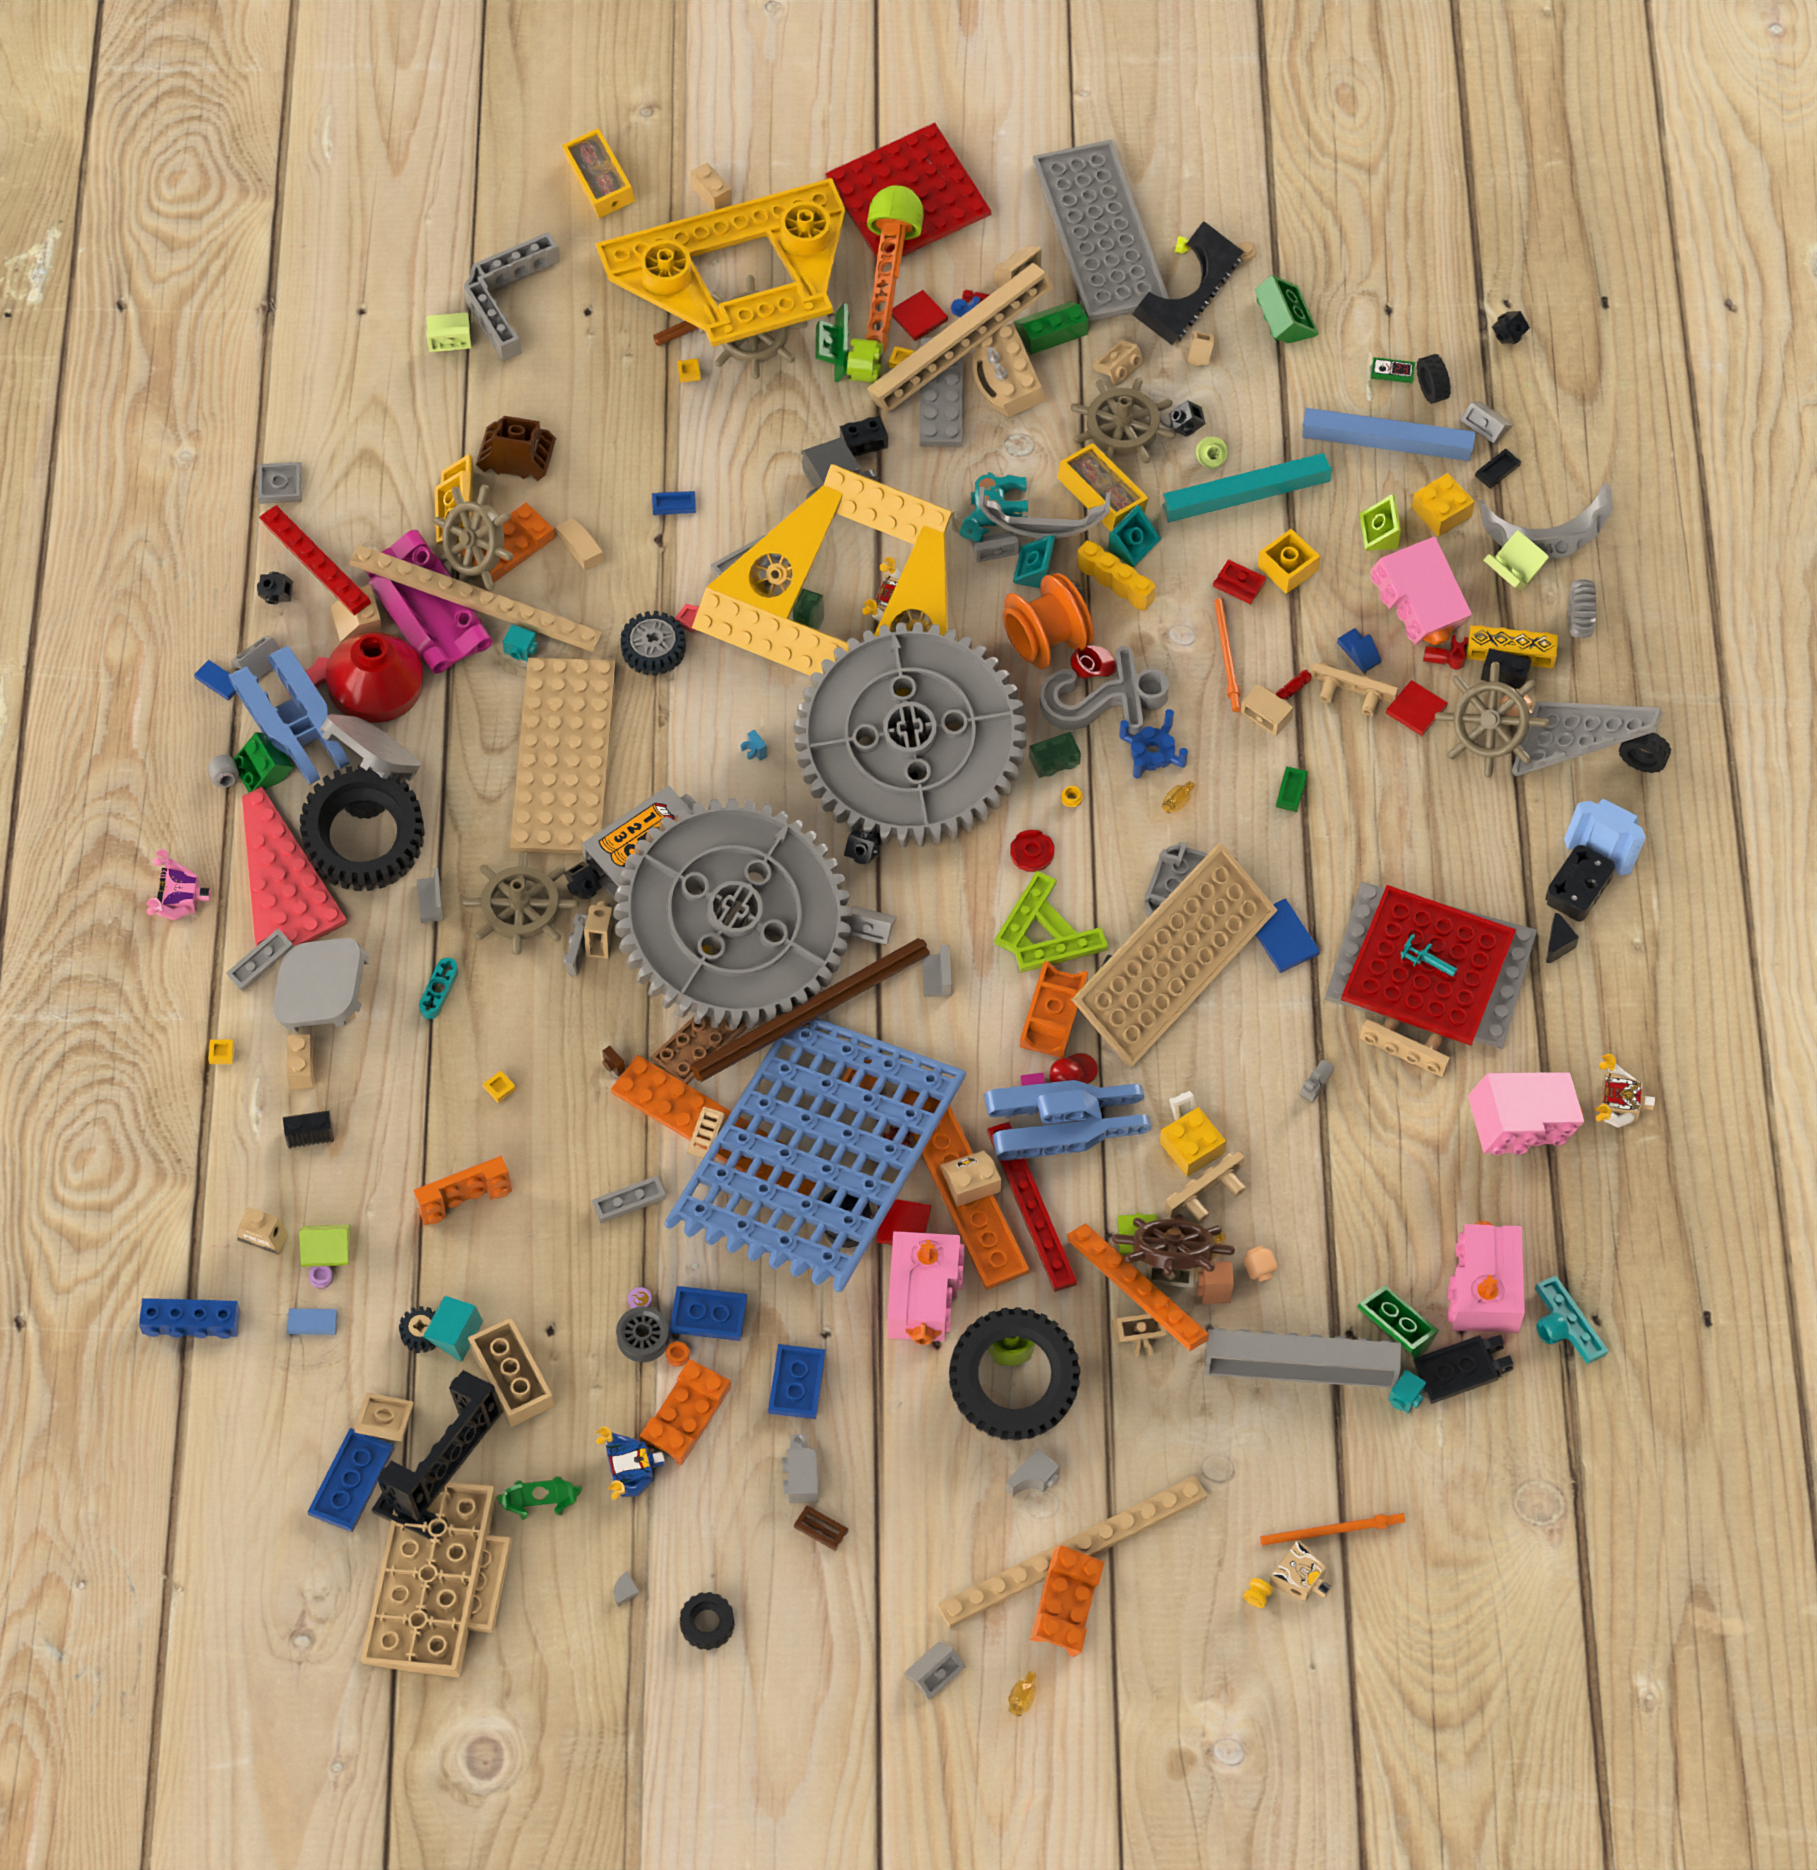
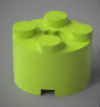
M852 338L850 345L854 346V349L849 351L847 375L850 376L847 379L849 381L874 383L881 376L882 365L878 364V361L883 353V344L875 340Z
M1020 1337L1004 1338L992 1344L988 1351L997 1364L1016 1366L1031 1358L1035 1343Z

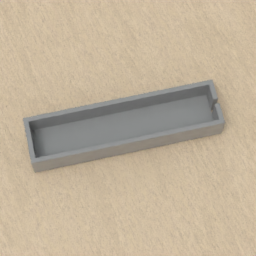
M1224 1328L1208 1329L1209 1336L1205 1347L1204 1375L1393 1388L1398 1381L1401 1343H1395L1393 1340H1382L1380 1342L1371 1341L1368 1338L1352 1340L1342 1336L1323 1338L1321 1335L1299 1336L1296 1333L1280 1335L1270 1331L1252 1333L1244 1329L1238 1331H1227Z

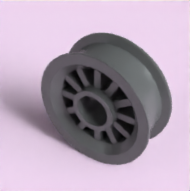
M644 1306L636 1307L624 1313L618 1321L616 1328L618 1346L620 1351L630 1360L650 1362L659 1358L666 1351L670 1340L669 1327L666 1318L658 1310ZM640 1332L648 1333L645 1337L638 1336Z

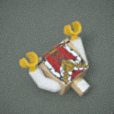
M892 557L884 559L888 566L885 563L880 564V570L882 572H889V575L886 574L876 599L865 601L864 605L866 607L862 609L864 615L872 614V619L879 622L902 574L898 568H894L895 560ZM911 609L913 614L921 615V610ZM907 612L904 613L900 620L904 623H908L909 620Z
M1612 1054L1603 1055L1602 1059L1605 1061L1599 1064V1068L1602 1070L1608 1069V1072L1605 1073L1603 1080L1601 1105L1595 1108L1596 1111L1600 1112L1596 1116V1120L1607 1122L1619 1128L1636 1121L1640 1109L1653 1111L1655 1097L1642 1095V1083L1617 1065L1616 1059Z

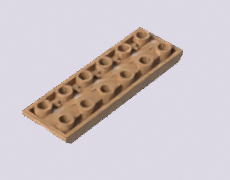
M693 1016L651 1056V1059L669 1074L688 1085L695 1078L694 1072L690 1067L691 1064L736 1040L748 1027L744 1020H740L737 1030H731L728 1026V1020L723 1019L717 1029L712 1028L711 1017L705 1016L701 1024L694 1023Z

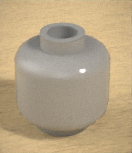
M218 755L208 764L210 779L217 787H230L239 778L237 765L229 755Z

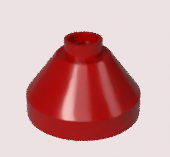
M369 632L353 636L342 642L329 657L326 666L328 695L335 707L346 716L358 717L369 723H381L396 719L415 705L422 692L423 673L420 658L407 642L391 634Z

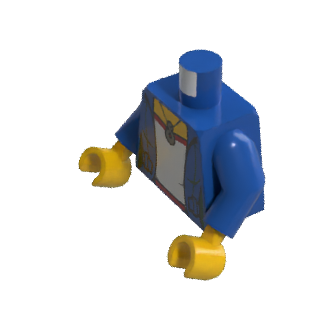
M605 1426L596 1431V1433L602 1435L596 1439L597 1444L602 1445L606 1441L608 1443L606 1451L613 1482L607 1489L615 1491L611 1498L616 1500L619 1496H639L653 1481L651 1469L665 1466L662 1451L648 1454L645 1442H639V1440L612 1433Z

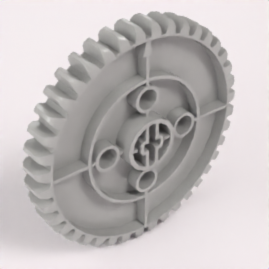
M904 622L897 623L896 632L893 633L890 632L887 625L880 626V636L875 637L870 630L863 632L864 642L859 643L853 637L848 640L849 651L846 652L839 647L834 649L835 662L830 659H824L821 662L823 674L814 672L811 675L813 687L804 688L802 694L805 702L799 703L797 713L800 719L794 723L795 732L798 734L794 739L795 749L800 752L797 755V762L799 767L804 768L802 772L804 782L812 784L810 787L812 797L822 798L821 808L825 812L834 809V821L837 823H842L848 819V829L850 832L853 830L858 831L861 827H864V833L870 834V832H873L874 836L876 833H880L881 843L884 845H888L892 836L898 838L899 847H906L909 838H914L917 847L924 846L926 836H931L932 841L935 844L941 843V833L947 832L950 838L955 839L958 837V826L961 825L967 831L973 830V817L983 822L988 819L986 806L997 810L1001 806L999 795L1008 796L1011 792L1009 781H1016L1018 779L1019 770L1017 766L1022 765L1024 762V753L1021 749L1025 748L1027 743L1026 735L1022 733L1026 730V719L1021 716L1024 711L1023 702L1016 699L1018 688L1015 684H1009V672L1007 670H999V660L995 656L986 659V648L983 645L977 646L972 650V638L969 636L963 637L958 642L956 641V630L949 629L942 636L940 635L939 625L936 624L930 627L929 632H923L921 622H915L912 631H907ZM901 688H907L911 691L905 697L895 694ZM905 721H912L916 744L914 748H909ZM953 722L960 723L963 726L958 731H950L946 728ZM923 724H925L927 740L925 742ZM896 726H897V739H898V744H896V740H895V731H894V728H895ZM863 737H871L875 740L868 746L858 743ZM916 771L926 774L922 780H913L909 777Z
M729 798L726 808H722L720 802L717 799H713L708 810H705L700 802L694 803L691 815L683 808L678 809L674 820L667 816L662 818L659 829L650 828L647 831L646 840H639L634 848L635 854H630L625 862L626 870L620 873L618 881L621 886L616 889L614 897L619 904L615 906L613 915L614 918L619 920L615 927V933L619 937H624L619 949L622 953H631L626 963L629 969L640 968L636 981L639 984L651 982L648 991L651 997H655L660 993L665 995L662 1002L663 1007L667 1009L674 1003L678 1004L677 1015L682 1018L689 1011L694 1012V1023L701 1024L705 1016L711 1017L712 1028L718 1029L722 1020L727 1019L731 1030H737L740 1020H744L749 1029H755L759 1017H761L763 1023H766L775 1018L776 1013L778 1015L784 1012L788 1013L792 1011V1007L800 1003L805 1004L808 1001L807 998L809 999L819 994L821 987H826L830 984L832 980L831 973L838 971L841 965L839 957H842L848 946L844 940L851 933V927L847 922L852 916V911L845 906L850 899L849 892L840 890L846 880L844 875L839 873L833 874L838 866L837 860L835 858L824 859L829 849L828 846L820 844L815 847L813 843L817 834L814 831H809L803 835L800 832L803 822L799 819L789 825L786 823L788 813L783 810L776 817L771 816V805L765 804L759 812L755 811V804L752 800H747L744 808H738L736 799ZM751 872L759 873L764 880L761 882L753 881L748 874ZM689 885L697 886L702 893L699 895L690 894L686 887ZM723 900V903H722V906H721V908H720L719 914H718V916L716 917L715 913L718 911L719 905H720L721 901ZM738 901L742 902L739 912H736L728 926L724 925L727 915L731 913ZM750 910L751 914L748 916L745 926L742 927L746 919L747 913ZM764 933H776L780 941L771 942L765 937ZM705 945L713 946L718 954L708 955L702 950V947Z

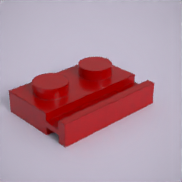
M1228 559L1219 572L1217 579L1214 580L1213 587L1252 605L1254 598L1257 597L1265 585L1267 577Z

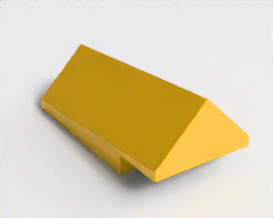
M468 454L441 471V484L435 487V517L438 516L446 520L450 511L456 506L452 494L453 487L460 489L464 502L473 501L474 466L471 455ZM472 511L469 512L470 519H472ZM461 520L459 527L465 529ZM436 525V543L443 545V528Z

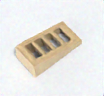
M703 1107L687 1149V1154L704 1158L725 1123V1114L723 1112ZM705 1126V1127L714 1129V1131L712 1132V1131L703 1129V1127ZM701 1135L711 1139L709 1141L706 1139L699 1138V1136ZM696 1143L706 1146L707 1150L696 1147Z

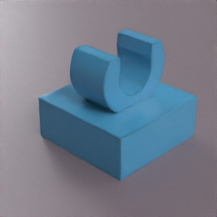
M756 730L747 733L748 741H744L740 745L741 751L751 750L746 753L747 759L751 760L756 756L761 761L766 758L767 745Z

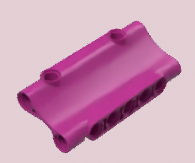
M418 530L408 531L391 547L381 552L453 578L438 555L432 552ZM365 571L370 577L369 583L411 647L425 660L434 674L442 673L459 660L485 651L492 645L493 640L483 627L481 618L474 609Z

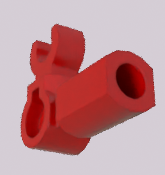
M1453 635L1450 652L1447 651L1448 649L1425 646L1423 662L1441 665L1447 663L1452 669H1461L1466 659L1465 649L1468 638L1464 637V641L1459 643L1456 641V635Z

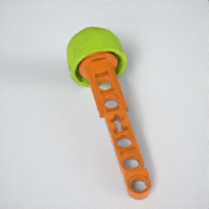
M899 185L884 188L875 195L870 204L867 222L868 228L881 237L868 320L869 333H866V340L880 341L883 344V353L887 345V333L890 326L904 240L918 237L921 234L923 221V206L920 199L911 189ZM895 244L894 251L886 253L887 247ZM892 264V269L889 272H883L885 265ZM886 302L885 309L877 311L878 305ZM878 322H883L882 328L878 331H875V324Z

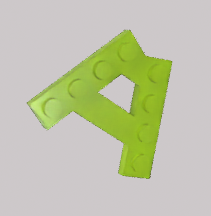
M1039 871L1035 872L995 937L994 944L1014 953L1020 973L1042 968L1044 961L1053 965L1108 951V945L1101 927L1077 933L1048 903L1047 899L1055 888L1057 880ZM1036 919L1054 939L1033 944L1027 938L1026 933Z

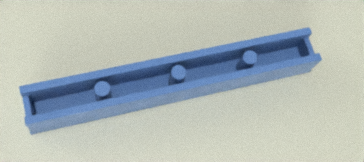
M1306 408L1302 437L1470 461L1471 452L1474 447L1475 432Z

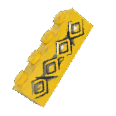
M1470 625L1466 659L1485 661L1489 648L1532 660L1531 666L1554 669L1557 657L1558 635L1548 632L1538 633L1529 632L1528 630H1510L1503 627L1491 628L1483 625Z

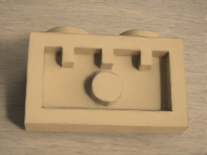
M1121 339L1094 362L1093 366L1095 371L1109 375L1112 384L1117 386L1142 365L1144 359L1138 345Z

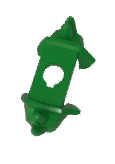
M555 1476L552 1480L527 1483L518 1480L515 1481L513 1486L506 1489L504 1494L497 1495V1500L506 1511L519 1514L522 1520L528 1516V1512L524 1507L558 1504L554 1508V1512L562 1516L563 1510L576 1502L577 1496L582 1491V1486H574L571 1482L563 1480L560 1476ZM536 1487H543L545 1490H548L549 1494H546L543 1499H536L532 1492Z

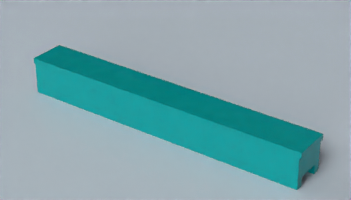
M1321 453L1163 493L1165 503H1162V506L1167 516V521L1170 523L1331 482L1332 467H1330L1325 454Z

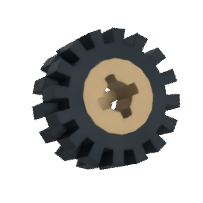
M419 1306L418 1311H416L415 1307L411 1308L412 1313L406 1311L404 1313L405 1318L401 1317V1324H399L400 1336L404 1346L407 1345L410 1351L414 1348L415 1353H419L420 1349H423V1353H426L429 1347L431 1351L434 1350V1344L425 1339L423 1335L436 1311L432 1312L429 1307L424 1310L423 1306Z

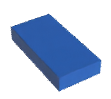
M695 491L652 493L653 515L696 513Z
M210 660L194 674L195 679L228 701L236 694L228 677L230 674Z

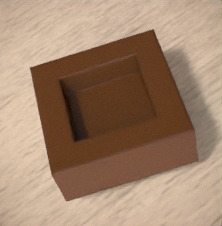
M609 1045L602 1050V1063L609 1072L613 1071L617 1076H620L625 1071L624 1060Z

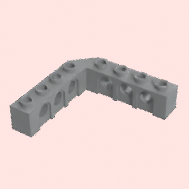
M549 232L474 263L471 275L464 285L466 303L502 361L522 354L520 338L516 331L511 329L506 315L501 313L498 308V302L496 299L493 300L489 292L559 263L558 245Z

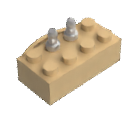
M1014 323L998 329L975 347L973 355L974 378L982 396L996 411L1010 418L1047 401V397ZM980 362H983V371L989 386L997 394L994 398L986 392L980 382Z

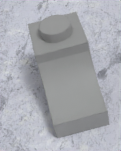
M1037 1449L1006 1481L1005 1491L1012 1497L1022 1490L1031 1488L1040 1489L1044 1492L1048 1487H1054L1059 1481L1060 1466L1041 1450Z

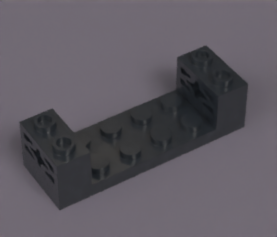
M464 1370L458 1377L452 1380L449 1387L459 1416L453 1424L447 1427L440 1441L433 1445L431 1452L425 1460L418 1464L415 1472L391 1460L387 1467L380 1471L377 1478L387 1505L417 1521L503 1413L494 1385Z

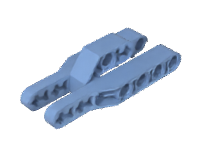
M289 646L269 654L270 656L268 657L272 668L292 697V699L276 707H273L267 692H263L256 675H252L247 666L228 675L234 690L261 732L267 734L268 741L270 740L275 748L291 756L309 785L320 780V777L302 746L316 739L320 740L339 770L350 765L348 757L339 742L327 741L322 737L324 732L319 729L329 715L327 704Z
M1071 1080L989 1090L984 1094L987 1113L990 1117L1006 1116V1118H1011L1012 1115L1029 1114L1030 1116L1039 1112L1042 1123L1052 1124L996 1132L993 1135L997 1159L999 1160L1083 1152L1106 1138L1140 1135L1151 1130L1149 1116L1145 1114L1105 1119L1101 1117V1107L1135 1104L1142 1101L1144 1093L1140 1084L1099 1088ZM1078 1120H1079V1122L1061 1123V1122H1069V1121H1078Z

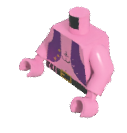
M161 849L156 852L162 860L156 857L153 860L156 866L164 864L165 868L161 870L157 898H150L146 903L150 906L146 910L148 915H155L157 912L159 916L178 920L188 914L195 913L198 901H210L211 888L200 887L196 874L175 860L169 859L167 851Z

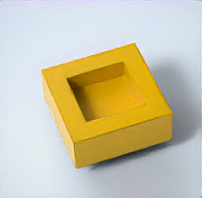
M894 346L888 367H896L915 351Z
M698 358L677 361L680 383L701 380Z
M233 1039L210 1040L209 1064H233Z
M501 1070L483 1083V1088L497 1103L516 1090L515 1085Z

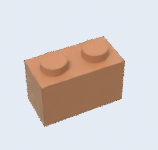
M1232 1261L1212 1262L1215 1265V1269L1212 1272L1202 1268V1272H1198L1197 1296H1202V1304L1231 1303L1234 1285Z

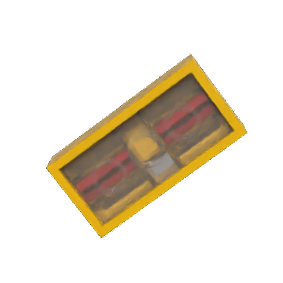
M599 128L562 145L565 157L598 218L636 201L629 181Z
M1094 443L1060 461L1057 478L1088 510L1095 506H1102L1106 501V493H1111L1110 512L1101 521L1110 532L1136 505H1139L1145 514L1148 497Z

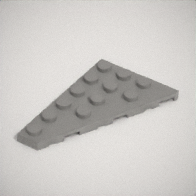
M1537 701L1531 717L1547 718L1549 725L1547 727L1530 726L1521 747L1531 757V762L1525 764L1517 756L1512 772L1514 776H1520L1656 732L1663 715L1662 709L1655 707Z

